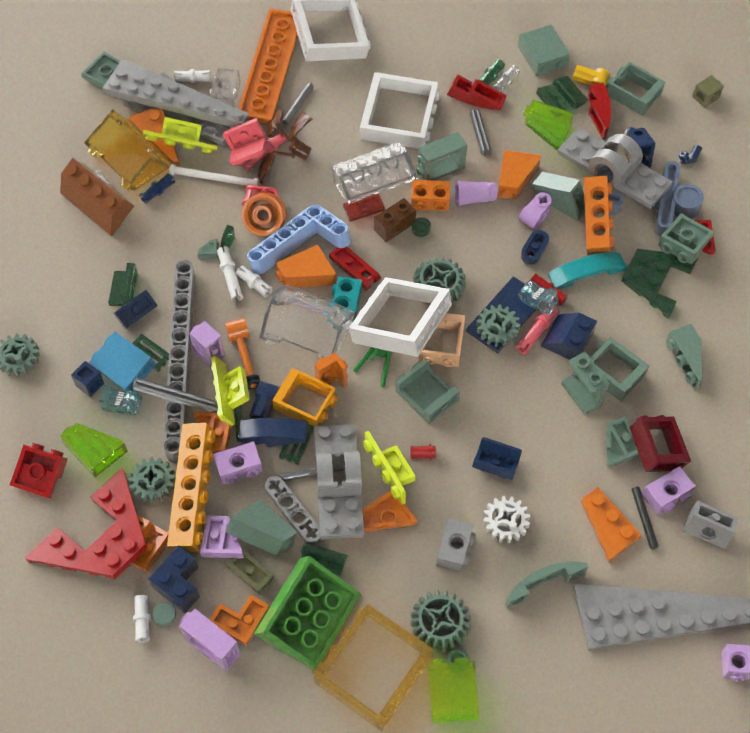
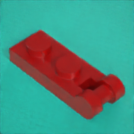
M337 247L329 254V259L350 277L362 280V289L365 291L371 288L373 282L376 283L381 279L380 274L348 247Z

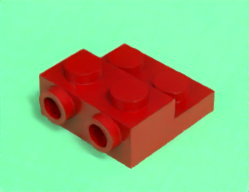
M33 442L31 446L23 444L9 485L51 499L58 478H62L68 458L63 457L64 453L58 450L44 451L45 446Z

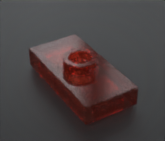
M379 193L343 204L349 222L385 210Z

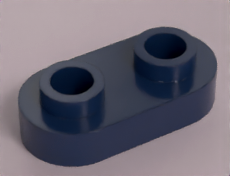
M536 230L531 233L522 248L521 259L526 264H536L540 260L549 243V236L546 232Z

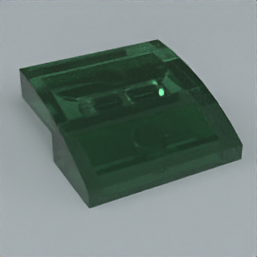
M568 76L556 78L551 85L539 87L536 91V94L556 117L567 114L588 101L586 96Z

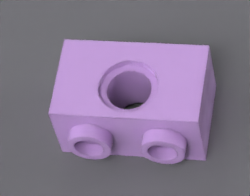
M206 321L193 327L189 334L194 353L211 368V357L215 355L222 359L225 356L221 335Z
M254 441L213 454L222 485L236 483L239 479L245 477L252 478L263 472ZM236 463H243L241 467L234 466Z
M679 466L645 486L642 496L656 515L663 511L664 513L670 512L675 508V504L680 501L682 503L688 501L693 496L692 492L696 486ZM665 490L672 491L674 495L668 494Z

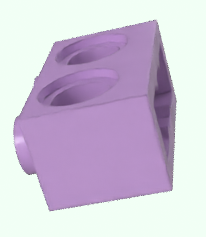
M727 644L721 650L723 677L730 678L731 681L736 682L750 679V646ZM732 660L739 661L741 668L735 667Z

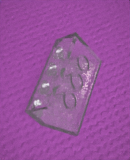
M400 142L331 166L334 184L348 204L408 183L412 179H417L409 154Z

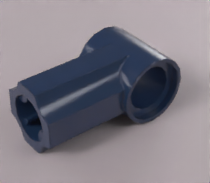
M263 381L259 382L255 394L256 399L249 414L250 419L269 417L273 407L272 400L281 386Z

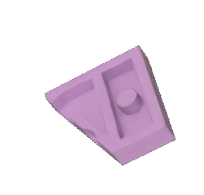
M207 516L200 550L201 557L243 558L244 555L237 537L226 532L230 521L229 516Z

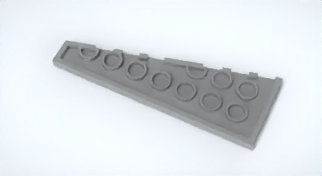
M124 59L120 61L102 88L104 95L230 127H236L248 121L249 113Z
M574 584L573 586L588 651L750 625V598Z

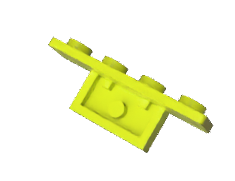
M168 117L164 118L162 134L143 130L142 136H146V140L157 142V139L164 140V144L175 146L178 143L182 144L183 148L194 150V147L201 148V152L212 154V151L215 152L218 147L199 142L202 125Z
M214 355L211 357V369L214 375L213 384L216 389L217 414L223 422L225 421L230 426H233L235 424L233 409L250 400L245 369L239 366L228 373L226 364Z
M369 431L365 432L363 446L366 452L371 453L375 467L380 468L383 481L389 483L394 499H398L401 505L406 504V492L403 486L416 481L414 472L397 445L381 451Z

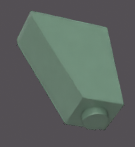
M541 172L532 183L536 195L539 193L549 194L552 198L550 206L569 217L579 220L585 213V196L580 180Z
M261 499L231 516L226 528L228 534L276 556L283 551L288 552L294 546V539L297 535V531Z

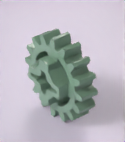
M500 304L498 308H495L493 305H491L490 310L484 308L483 314L479 313L476 322L477 334H481V340L488 339L487 344L489 345L491 342H494L495 347L498 346V343L506 346V341L512 343L513 338H517L520 330L519 317H515L516 312H508L509 307L507 306L505 309H502Z
M16 333L15 338H11L8 335L7 341H0L2 343V346H0V370L2 372L6 371L9 376L14 372L16 376H19L21 371L27 374L26 369L33 370V363L38 364L37 357L40 356L39 347L32 337L28 339L27 335L24 334L20 338L18 333Z
M150 457L149 462L142 459V465L135 464L136 471L130 470L132 476L128 478L131 485L130 489L132 492H135V497L137 499L141 497L143 502H146L148 498L151 500V503H154L155 498L163 501L162 495L170 496L168 489L175 488L172 483L176 480L175 475H173V467L170 468L168 461L163 463L160 457L157 461Z

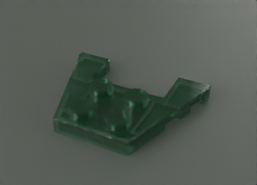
M637 248L621 281L636 294L645 297L650 301L652 307H657L669 319L677 301L658 292L671 267L691 274L697 259L691 265L688 262H680L677 256L672 253L666 254L660 251Z

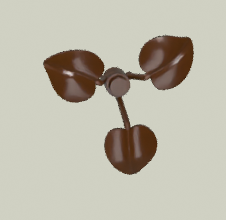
M279 109L270 121L266 130V136L270 137L274 130L279 132L291 142L289 146L291 153L281 151L269 152L258 168L257 178H259L260 184L263 185V179L272 166L276 155L292 158L297 156L302 160H306L309 156L311 147L296 137L313 120L306 113L302 112L292 125L289 136L278 128V124L283 118L282 109Z

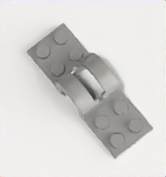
M579 127L557 151L559 155L594 176L598 175L600 164L607 165L613 172L612 187L649 209L658 202L673 183L671 180L641 163L643 157L641 148L636 141L624 134H615L604 142ZM618 145L629 152L631 155L630 162L626 163L617 153Z
M355 424L314 426L320 540L364 538L360 453L357 450ZM333 466H345L346 481H342V484L333 481Z

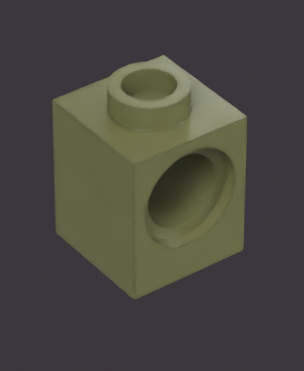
M710 75L695 86L692 97L705 108L720 98L724 85L714 76Z

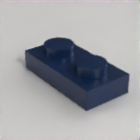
M144 290L113 314L124 329H127L158 305L149 292Z

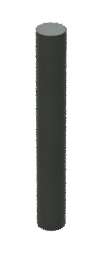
M634 487L631 490L650 549H656L659 546L640 487Z

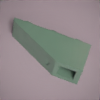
M689 324L670 331L666 345L676 357L677 365L683 369L687 382L692 385L694 390H697L702 381L701 338L693 325Z

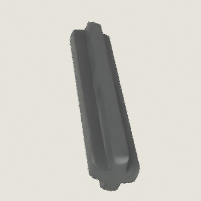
M471 110L470 116L481 154L483 156L490 155L491 147L480 110Z

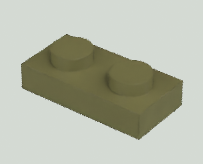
M241 548L244 555L243 558H231L226 563L227 567L260 594L274 579V575Z

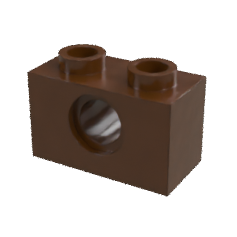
M405 198L401 199L374 217V231L385 242H388L416 223V209Z

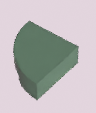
M218 239L208 241L209 243L200 247L197 254L198 259H217Z

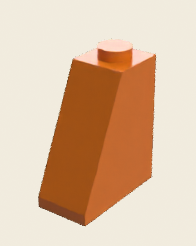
M504 150L497 197L517 199L539 170L541 155Z
M315 245L276 263V278L279 282H283L286 288L330 286L334 283L336 284V273L319 245Z

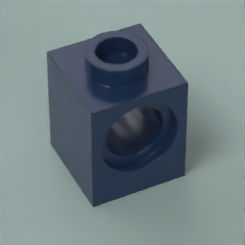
M84 361L71 374L75 386L89 397L94 395L105 384L100 371L87 361Z

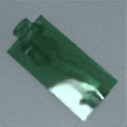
M308 542L301 549V558L310 556L332 573L341 576L348 555Z

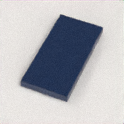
M513 276L485 308L490 310L491 305L498 308L499 304L502 306V309L508 306V312L515 311V317H519L521 328L544 302L545 297L541 295L537 300L531 298L530 294L528 295L526 291L521 289L526 286L533 292L535 290ZM477 316L466 328V332L496 353H499L504 347L502 343H498L497 347H495L494 342L488 345V339L481 340V334H477Z

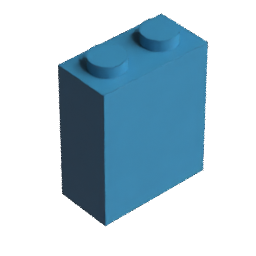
M115 331L106 338L104 345L92 355L89 362L102 375L127 393H134L133 385L136 378L145 379L156 366V362L149 355Z

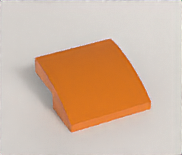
M138 516L148 548L132 565L148 573L167 546L169 533L152 525L149 520Z

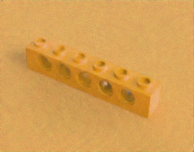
M207 423L182 424L167 546L172 551L179 545L186 552H200V546L202 545L203 524L206 522L205 503L208 502L207 485L211 479L209 467L213 460L211 449L212 443L215 441V432ZM194 504L192 509L188 510L189 506ZM191 525L190 529L185 532L186 528Z

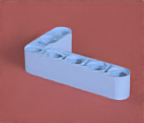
M312 205L248 253L247 257L251 269L255 274L265 273L316 233L334 246L345 248L351 243L347 224L323 207Z

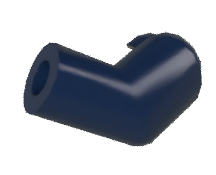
M694 145L691 153L687 151L680 152L678 156L679 161L682 164L696 162L702 147Z

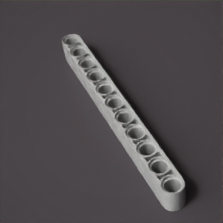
M185 259L178 261L175 266L167 387L189 392L191 338L189 333L192 330L195 273L191 261ZM166 399L163 449L167 459L175 463L178 462L182 424H187L188 405ZM180 410L179 413L173 414L174 411ZM174 429H179V431L175 433L171 432ZM172 448H178V450L170 452Z

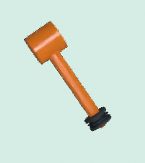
M245 318L225 323L227 335L230 342H237L247 376L248 390L256 389L260 382V377L254 374L244 341L245 338H249Z

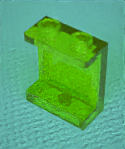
M456 658L455 663H446V659L432 660V664L427 665L431 723L479 720L475 661L469 662V658Z

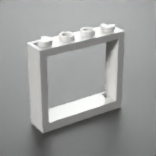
M292 0L291 13L305 61L367 58L368 51L371 49V42L367 39V30L363 26V18L359 14L358 3L355 0ZM348 10L358 42L313 43L305 12Z
M374 72L360 125V139L416 149L424 146L426 141H430L431 132L428 131L429 128H433L434 118H432V114L436 115L437 104L435 102L439 101L441 92L438 90V82ZM381 88L429 96L421 133L371 125Z
M385 277L382 283L378 285L372 297L368 299L364 308L360 310L354 322L350 324L349 332L352 342L418 357L452 305L449 289ZM390 295L432 303L410 336L368 328Z

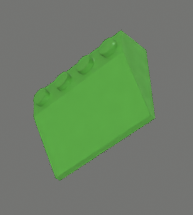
M312 557L300 558L254 634L275 649L317 671L361 593Z

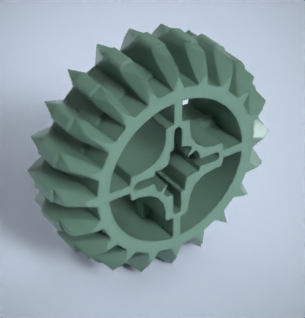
M435 256L433 261L427 259L426 263L421 262L420 268L417 267L415 270L413 283L449 289L451 302L453 303V300L458 301L459 296H462L464 292L466 276L463 274L462 268H458V263L452 264L451 259L445 261L444 257L438 260ZM431 275L428 281L424 282L425 278ZM454 281L455 284L451 288H448L450 283Z
M437 590L433 597L428 592L426 595L427 600L420 597V604H414L413 608L415 611L411 612L410 617L413 620L410 621V626L415 627L412 630L413 635L420 634L417 637L418 642L426 640L424 643L425 648L432 644L433 651L437 650V646H441V650L444 652L446 651V645H448L453 650L455 648L454 642L461 645V637L467 638L468 633L465 630H470L471 625L467 622L471 620V616L466 614L469 610L468 607H462L464 602L462 599L457 602L455 601L456 594H453L450 598L446 590L444 595L440 596V592ZM434 606H443L440 610H434L431 608ZM450 610L456 614L459 626L454 624V621L449 617ZM422 616L426 617L427 621L432 624L430 632L424 627ZM444 616V621H442L436 627L437 620H440ZM442 631L452 632L447 636H437Z

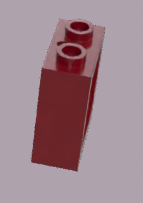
M644 415L638 417L636 422L629 427L645 472L672 471L679 466L683 468L691 462L674 416L665 417V415L648 417ZM651 429L662 430L670 454H658L650 432Z

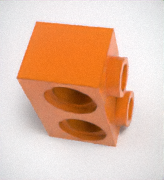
M412 179L411 205L415 209L449 211L450 181Z

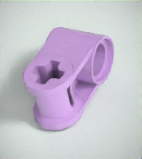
M547 193L537 194L523 208L518 219L532 229H537L550 213L551 196Z

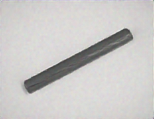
M136 378L134 381L133 389L208 412L218 411L217 401L140 378Z

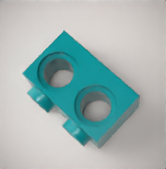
M338 276L337 284L334 283L332 288L334 299L329 301L328 307L332 320L354 322L362 292L361 279Z

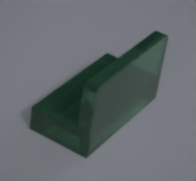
M127 263L126 271H114L108 301L110 306H123L134 298L138 277L135 263Z

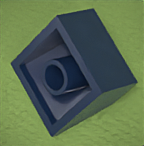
M581 313L558 314L541 347L570 360L584 352L594 333L597 320Z

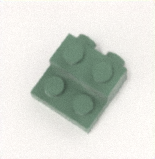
M680 214L661 235L658 246L664 253H672L677 256L680 262H688L692 265L702 253L704 246L713 237L714 231Z

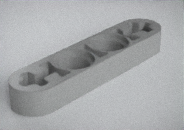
M269 477L265 482L267 495L307 545L315 546L321 542L319 525L280 477ZM271 484L278 485L281 493L279 496L274 488L271 489ZM290 498L293 500V504L290 507H283L281 505L282 500ZM297 514H303L306 517L302 523H296L293 519ZM307 526H309V529L312 533L316 532V538H313L312 536L308 538L309 534L308 530L306 529Z

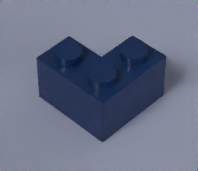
M178 545L148 578L152 588L184 614L200 597L197 588L187 581L198 568L197 562L193 556Z

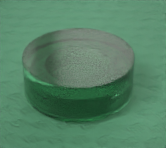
M420 217L412 222V232L414 235L424 237L430 233L431 223L428 219Z

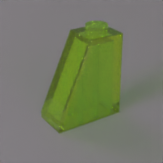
M533 99L530 106H526L523 116H526L525 125L558 151L572 125L574 113Z
M79 423L66 428L60 435L63 444L94 478L128 452L125 443L121 439Z

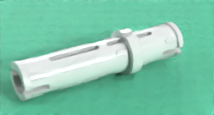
M220 247L217 250L221 262L220 269L224 272L231 301L236 302L235 297H237L239 302L244 297L234 269L235 263L231 259L229 248L224 247L225 252L223 253V249Z

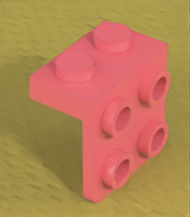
M257 118L223 133L232 150L230 156L231 166L236 164L242 165L248 159L259 158L265 152L267 136Z

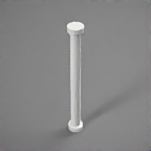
M171 164L169 174L172 176L177 174L245 186H259V178L249 179L176 167L174 164Z

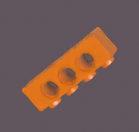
M607 176L584 177L587 255L611 252V247H614V235L610 236V229H614L613 218H610L609 212L613 211V200H609V194H612V182H608ZM596 196H603L600 200L594 199ZM598 213L604 214V216L600 218L595 217V215ZM598 231H604V232H605V233H604L603 235H601V236L596 235V232H598Z

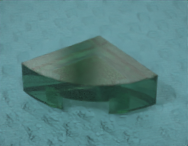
M227 225L224 230L220 245L223 251H225L224 247L230 248L235 240L233 226Z

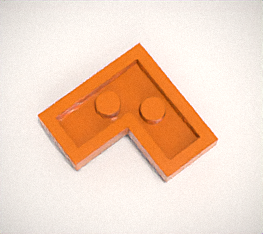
M250 595L239 613L219 603L209 620L230 637L247 646L270 605Z

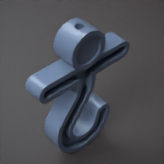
M674 161L668 162L663 172V176L673 182L672 186L652 207L657 211L655 232L659 236L673 223L674 215L678 217L680 214H683L690 219L695 218L699 214L704 200L703 192L697 186L692 184L678 186L680 165ZM607 165L602 166L597 176H607L608 182H612V170ZM612 191V194H609V200H613V211L609 213L617 214L621 211L623 196ZM596 196L594 199L600 200L603 196Z

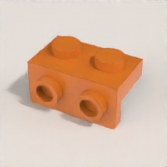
M333 353L328 357L320 358L314 364L316 379L327 384L338 380L343 388L347 386L348 365L342 357L339 358L336 353Z

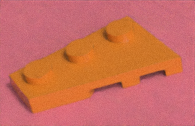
M599 487L582 498L581 504L590 524L595 529L597 539L604 549L608 562L641 537L642 534Z

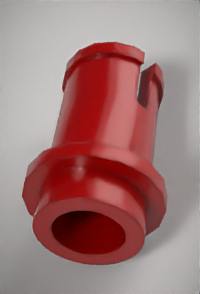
M429 444V446H410V458L430 459L432 461V459L436 458V446H432V444Z

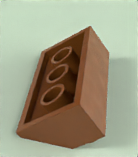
M73 157L61 172L60 193L110 236H113L134 205L85 164Z

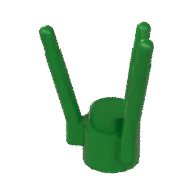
M371 347L354 368V372H357L369 357L370 360H373L375 356H386L381 379V387H384L392 351Z

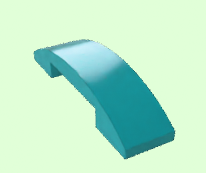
M618 252L598 253L561 265L550 271L548 276L554 287L562 289L572 286L574 281L605 272L612 275L626 271L627 266Z

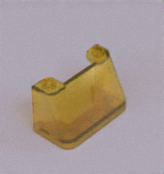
M113 109L84 142L89 148L87 151L95 158L97 156L101 157L121 177V186L127 191L137 190L168 169L172 164V161L151 141L146 140V136H142V132L132 122Z

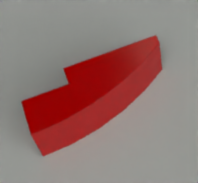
M458 74L447 92L448 96L461 102L493 110H501L507 97L506 94L478 79L471 82Z
M604 83L590 86L588 114L602 140L607 137L611 121V103Z

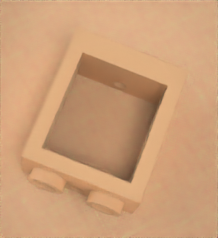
M446 313L436 328L458 332L455 354L426 350L425 345L419 354V362L427 359L429 365L440 364L446 367H459L465 315Z

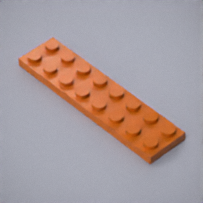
M269 8L238 109L249 113L248 121L257 118L259 123L269 124L275 116L298 38L291 11Z

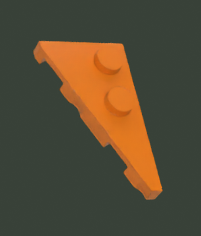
M152 108L129 116V119L142 133L143 130L162 134L166 115L163 109ZM157 139V142L151 141L172 162L176 163V165L180 164L175 146L164 144V140Z
M391 491L362 509L364 532L414 526L418 523V520L406 504L401 505L398 499H394Z

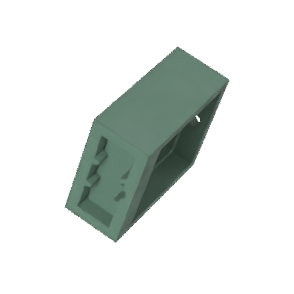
M628 62L618 70L615 78L612 77L607 84L608 95L643 116L661 96L665 81ZM626 79H629L649 91L641 99L620 86Z
M456 132L418 148L416 172L419 178L423 180H437L465 168L467 144L460 133Z
M610 337L606 342L602 341L597 346L596 352L593 355L589 354L588 356L596 364L609 351L634 370L620 384L598 367L610 383L607 392L619 401H622L644 378L649 365Z

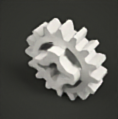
M502 496L500 502L495 498L493 505L487 504V510H484L483 514L485 517L483 525H488L485 530L486 533L492 531V539L498 536L500 543L503 539H507V542L511 543L512 538L519 541L520 535L525 536L526 529L530 525L528 522L530 514H525L527 507H520L522 501L519 500L515 503L514 497L511 496L510 500L507 501L505 496ZM496 512L497 517L492 520V515ZM518 519H520V520H521V524H520L519 527L517 528V523H516V522L518 521Z

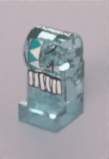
M528 281L518 293V297L522 302L547 315L558 304L557 290L551 287L549 289L543 288L532 281Z
M104 385L99 399L102 410L130 415L138 414L142 402L141 395L131 391L116 390L108 385Z

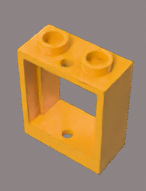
M292 368L272 401L274 410L295 420L306 421L308 426L314 428V426H320V424L326 422L327 412L330 407L333 408L336 405L338 396H336V387ZM298 385L326 397L315 417L287 404Z

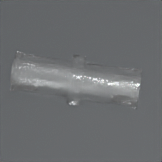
M511 65L491 87L502 92L512 84V80L520 73L518 71L519 68L516 65Z

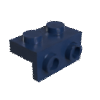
M482 437L472 467L500 476L501 478L513 480L522 450Z

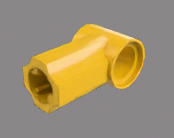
M577 65L572 80L590 86L604 83L606 87L611 74L603 68L595 71Z

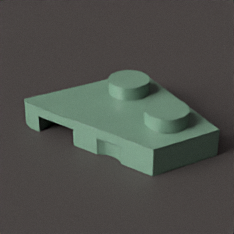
M626 416L611 421L606 425L607 468L640 456L629 428L631 424Z

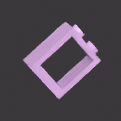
M196 609L191 613H186L182 618L180 629L185 640L227 672L241 655L237 641Z

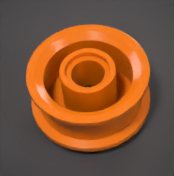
M272 193L254 195L245 202L242 208V221L245 227L257 236L272 235L283 227L287 218V211L283 201ZM262 209L268 212L266 220L260 216Z

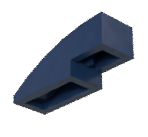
M281 418L241 420L239 440L243 444L253 441L255 445L265 444L268 448L302 443L307 441L308 423L306 421Z

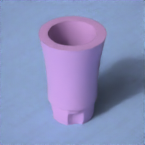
M456 180L454 186L456 206L495 201L497 198L496 183Z

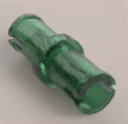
M496 59L492 66L484 71V75L479 80L489 85L497 79L499 72L505 67V63L500 59Z

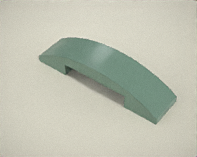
M562 562L541 568L524 578L512 590L505 606L508 609L526 601L529 596V589L561 575L566 583L585 575L589 566L584 562Z

